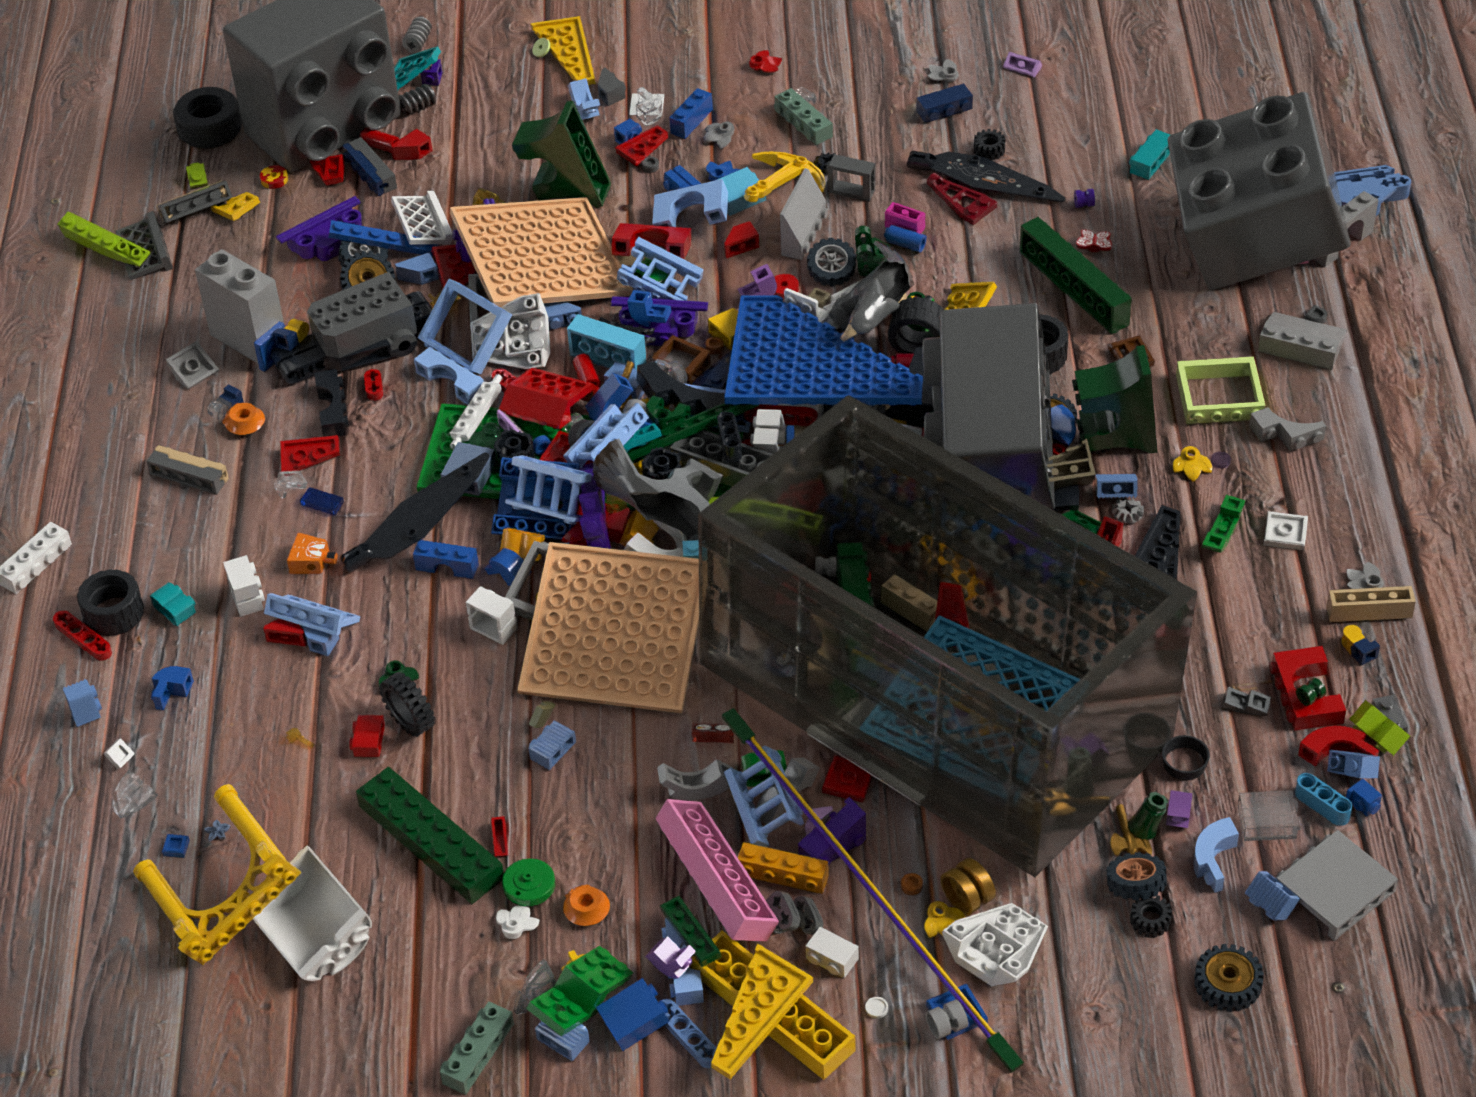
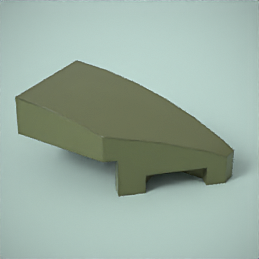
M542 701L540 705L536 706L529 725L534 728L544 727L556 704L551 701Z

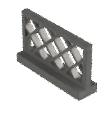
M154 211L146 213L147 219L115 231L116 235L120 237L130 233L124 239L142 246L146 250L149 248L154 249L146 261L141 264L138 271L132 272L136 266L125 263L130 280L165 267L166 271L174 269L160 223ZM147 226L144 231H139L140 228ZM135 235H140L137 240H133ZM145 237L150 238L147 243L142 242L145 239ZM152 260L158 261V263L149 265Z

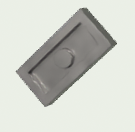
M1393 695L1372 700L1374 707L1407 733L1408 726Z

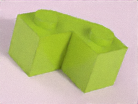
M1366 700L1349 718L1355 724L1352 728L1362 731L1377 742L1375 747L1384 754L1388 751L1394 756L1410 737L1408 733Z

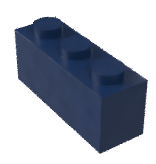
M964 83L916 98V111L925 123L973 109V95Z

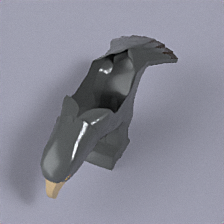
M875 241L873 244L880 249L885 259L869 275L856 284L848 294L838 298L828 313L844 332L841 336L842 341H847L859 334L869 333L885 317L899 308L898 302L910 289V285L911 287L915 285L906 261L891 246L888 247L883 242Z
M615 439L601 450L593 462V480H595L597 487L608 494L623 499L633 506L646 520L660 521L680 530L686 535L687 541L723 539L724 549L745 552L764 533L763 529L754 530L748 525L719 512L709 503L723 475L693 459H689L684 468L673 469L667 479H651L639 474L620 439Z

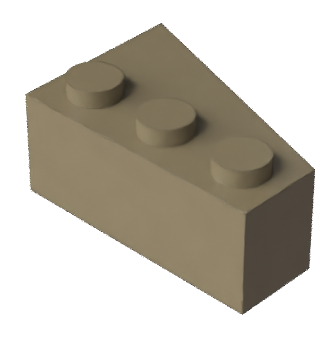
M1087 439L1072 448H1067L1056 456L1049 457V461L1053 459V464H1047V466H1053L1051 470L1054 476L1049 478V482L1054 481V490L1071 485L1093 484L1095 471Z

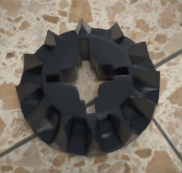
M821 153L820 156H816L814 165L822 173L829 174L827 164L836 153Z

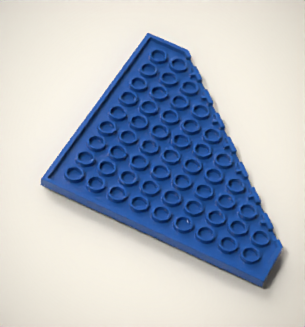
M741 295L725 391V404H908L913 406L922 404L923 376L918 373L915 375L910 373L909 368L900 363H892L891 358L882 353H874L871 347L862 342L858 344L854 341L853 337L847 341H842L841 336L843 333L837 332L834 326L827 322H819L818 317L809 312H801L800 307L791 302L788 304L783 302V298L778 295Z

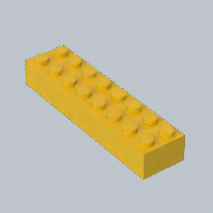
M722 930L712 939L721 952L722 957L701 967L695 957L692 956L693 963L691 964V969L700 971L701 981L733 1006L754 955L738 942L732 940ZM804 995L798 999L769 1034L773 1040L823 1080L856 1051L855 1035Z

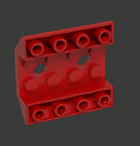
M530 368L508 384L499 409L510 417H517L525 421L538 423L539 425L561 429L571 421L570 407L579 400L589 402L600 388L589 382Z

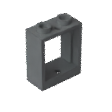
M834 154L832 160L827 164L829 193L870 202L875 192V163ZM837 171L863 176V185L837 180Z

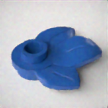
M731 161L720 165L709 162L706 166L710 181H715L741 170L733 169Z

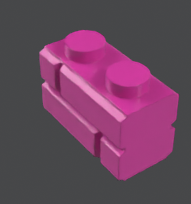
M892 202L885 211V227L889 228L891 225L922 233L925 229V213Z

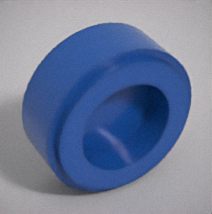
M541 435L533 440L534 452L537 455H542L550 445L551 441L547 436Z

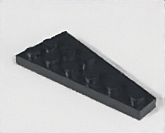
M1161 505L1128 567L1117 593L1175 612L1180 530L1179 510Z

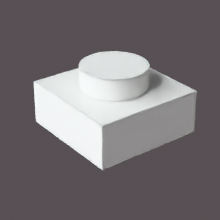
M120 738L103 754L119 769L135 753Z

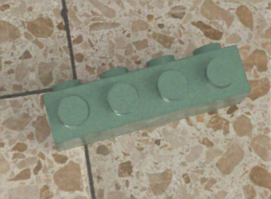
M792 88L774 96L775 111L815 145L833 137V123Z
M489 1001L484 1008L479 1010L475 1022L472 1026L467 1027L461 1042L454 1046L452 1055L440 1067L443 1085L464 1095L468 1093L513 1027L514 1020L511 1011Z

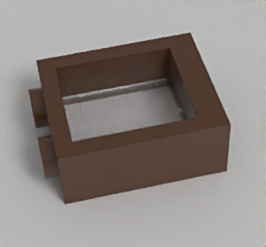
M672 335L652 355L651 362L655 361L665 373L677 381L692 385L694 380L711 365V356L709 350Z

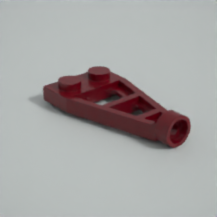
M932 173L927 179V185L960 218L972 225H975L997 208V202L985 194L945 180L936 173ZM948 190L958 192L952 198L946 194ZM964 197L975 200L966 208L958 203Z

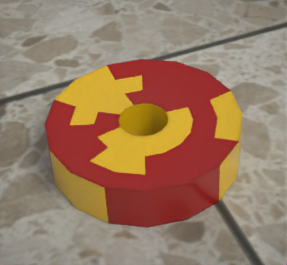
M279 165L268 166L259 175L261 185L268 189L280 188L288 182L287 170Z

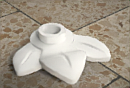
M517 905L511 911L501 909L496 915L497 923L502 926V932L509 939L519 938L523 931L535 929L540 922L539 919L530 917V908L528 906Z

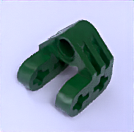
M859 226L854 232L858 273L866 277L881 264L885 257L880 249L873 244L875 241L881 243L882 241L871 237L869 227Z
M652 396L646 404V414L650 416L653 423L660 430L690 418L689 405L679 403L675 410L671 412L668 409H664L663 398Z

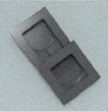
M1228 687L1225 691L1222 707L1239 713L1266 716L1271 697L1254 690L1246 694Z

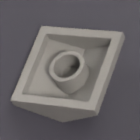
M197 341L166 359L176 380L188 390L219 371L218 367Z

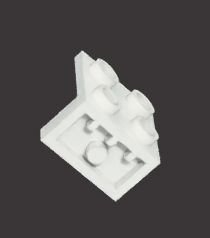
M788 288L784 290V302L787 304L791 302L800 307L801 312H809L818 317V320L828 312L818 307L816 299Z

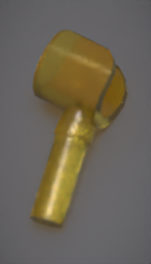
M292 728L286 732V735H288L286 739L290 743L299 740L310 748H313L315 745L304 738L297 728Z

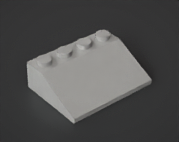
M806 168L780 213L781 255L802 260L805 253L809 252L810 244L814 242L817 230L821 229L822 221L828 215L826 199L809 169Z
M1273 312L1265 322L1260 334L1258 352L1333 370L1347 329Z

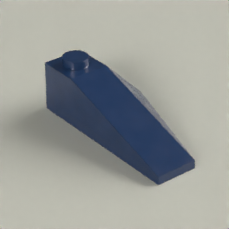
M732 349L697 377L692 385L726 390Z

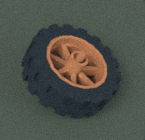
M1135 852V854L1131 855L1127 853L1122 857L1118 856L1115 858V861H1110L1109 866L1106 868L1109 891L1114 892V895L1117 897L1122 896L1123 899H1149L1150 896H1157L1158 892H1162L1164 886L1167 885L1165 863L1162 860L1160 861L1159 857H1152L1148 853L1141 854V852Z

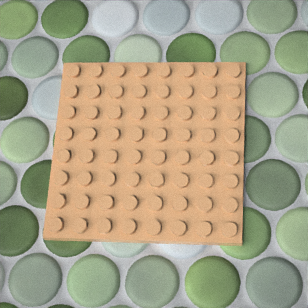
M587 197L450 207V215L489 300L499 307L520 296L536 293L541 295L543 303L612 298V296L624 297L630 296L634 290L633 287L623 285L617 280V271L621 268V264L617 256L612 255V246Z
M549 542L518 685V693L682 713L710 561Z

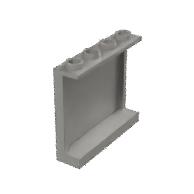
M1339 830L1335 831L1332 835H1326L1318 846L1311 847L1301 859L1297 858L1290 868L1286 871L1282 870L1276 876L1279 882L1300 898L1299 903L1329 927L1328 936L1334 941L1396 891L1398 882L1397 877Z

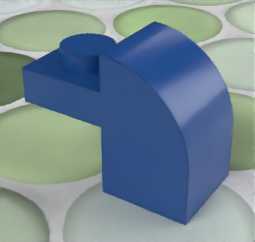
M633 290L627 301L631 317L637 323L649 327L651 322L666 323L671 314V306L653 304L651 292Z
M503 548L489 560V564L484 569L488 575L499 573L507 585L511 586L524 560L514 551Z
M170 666L161 669L152 677L154 689L151 693V699L154 702L155 708L164 710L171 695L187 697L194 682L190 668Z

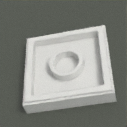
M1268 511L1264 545L1304 550L1308 516Z

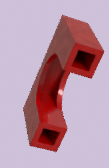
M620 223L612 236V255L630 256L638 237L654 245L665 247L666 251L682 259H685L691 247V228Z
M1323 646L1274 652L1272 661L1269 662L1270 673L1275 676L1276 689L1281 692L1282 706H1286L1287 720L1289 723H1292L1294 731L1344 724L1346 708L1341 694L1324 696L1321 699H1315V702L1310 706H1305L1299 701L1296 695V688L1293 685L1302 678L1326 675L1328 660Z

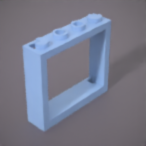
M448 279L418 339L425 342V347L435 348L442 355L448 356L470 372L482 374L512 314L459 282ZM458 293L496 315L473 362L435 340Z

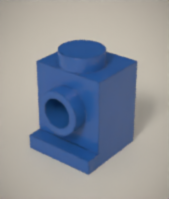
M629 118L615 126V141L618 144H622L642 132L640 124Z
M1361 779L1347 789L1346 798L1351 801L1356 810L1369 816L1370 814L1374 815L1380 809L1382 794L1367 781Z

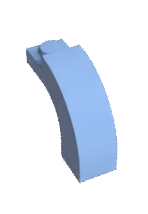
M587 79L570 82L568 84L569 93L581 119L599 116V99L593 100Z
M1230 817L1218 820L1207 826L1199 835L1195 846L1193 865L1196 877L1204 876L1206 884L1212 887L1214 893L1223 891L1224 876L1214 857L1224 850L1237 847L1239 833Z

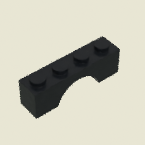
M337 369L314 372L318 398L331 402L329 407L319 412L323 437L347 435L346 427H349L348 416H344V414H347L346 402L342 403L345 400L344 389L340 390V388L344 387L342 376H338Z

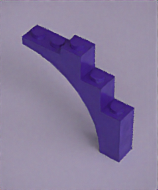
M593 463L584 464L579 470L591 473L592 476L591 482L581 485L582 492L578 495L583 513L580 518L583 535L586 538L587 546L611 549L605 513V491L597 487L595 480H593Z

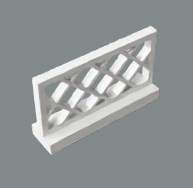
M427 191L426 196H392L391 202L410 245H451L453 239L452 230L434 191ZM416 202H423L424 205L421 206ZM405 212V213H407V214H409V215H411V216L408 217V216L404 215L403 213ZM423 212V213L427 214L428 216L426 217V216H424V215H422V214H420V213ZM415 218H418V219L422 220V222H419V221L414 220V219H415ZM410 223V224H412V225H414V226H416V227L413 228V227L409 226L408 224ZM428 223V224L432 225L433 227L431 228V227H429V226H427V225H425V224ZM421 228V229H423V230H425V231H427V232H426V233H423V232L419 231V229ZM415 234L421 238H413V235Z

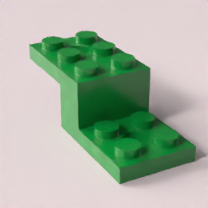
M598 946L566 965L555 986L530 1001L526 1009L562 1037L596 1015L598 1012L596 1007L603 1003L607 994L629 981L634 972L626 964L613 957L608 950Z

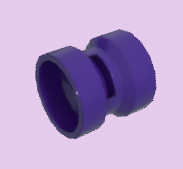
M1093 188L1086 191H1074V204L1076 208H1082L1085 205L1088 207L1095 206Z

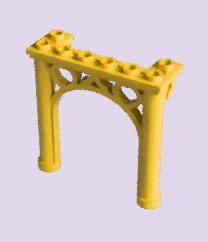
M230 784L218 788L214 794V799L248 842L251 859L243 882L227 900L207 910H190L183 905L151 860L147 859L139 862L133 870L136 878L143 882L174 925L173 930L182 940L178 943V949L202 965L211 960L223 946L227 945L240 930L244 929L256 915L260 914L272 900L276 899L301 874V871L289 863L239 799L237 791ZM260 857L265 862L263 865H259ZM265 873L267 875L266 879L260 885L254 886L256 876ZM249 889L253 891L251 895H249L250 893H248ZM191 917L200 919L198 927L195 925ZM219 917L218 924L212 930L207 931L210 919Z

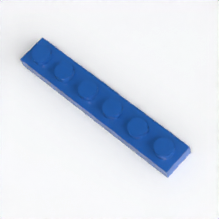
M331 220L328 238L423 255L429 253L431 257H433L432 247L439 245H410L406 234L333 220Z

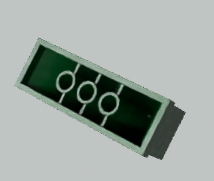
M566 101L564 108L549 118L522 122L512 143V149L518 159L531 160L540 158L546 160V162L541 164L532 184V190L538 200L587 197L591 205L603 207L612 183L574 102Z
M1144 345L1136 346L1128 355L1110 364L1074 371L1075 379L1072 380L1073 391L1078 392V394H1075L1077 406L1081 405L1082 409L1079 410L1080 419H1076L1078 431L1082 430V433H1079L1080 442L1087 439L1090 452L1108 448L1128 447L1140 449L1149 454L1158 453L1152 376Z

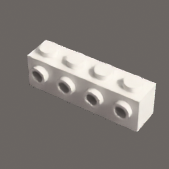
M49 522L0 566V585L15 594L25 588L29 582L72 545L68 531L53 522Z

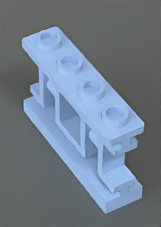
M638 237L635 246L631 250V256L637 258L631 268L622 264L621 268L617 271V280L620 283L629 285L638 291L651 292L653 299L687 301L688 296L682 294L687 284L696 288L702 280L704 269ZM644 257L652 260L649 266L641 263ZM654 268L669 274L664 284L649 277ZM637 269L644 272L642 279L634 275ZM676 273L685 277L682 283L674 279ZM669 286L677 289L675 295L666 291Z

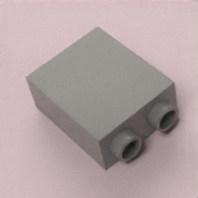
M221 249L213 253L208 260L195 269L209 332L214 338L258 363L254 342L279 321L284 323L275 279Z

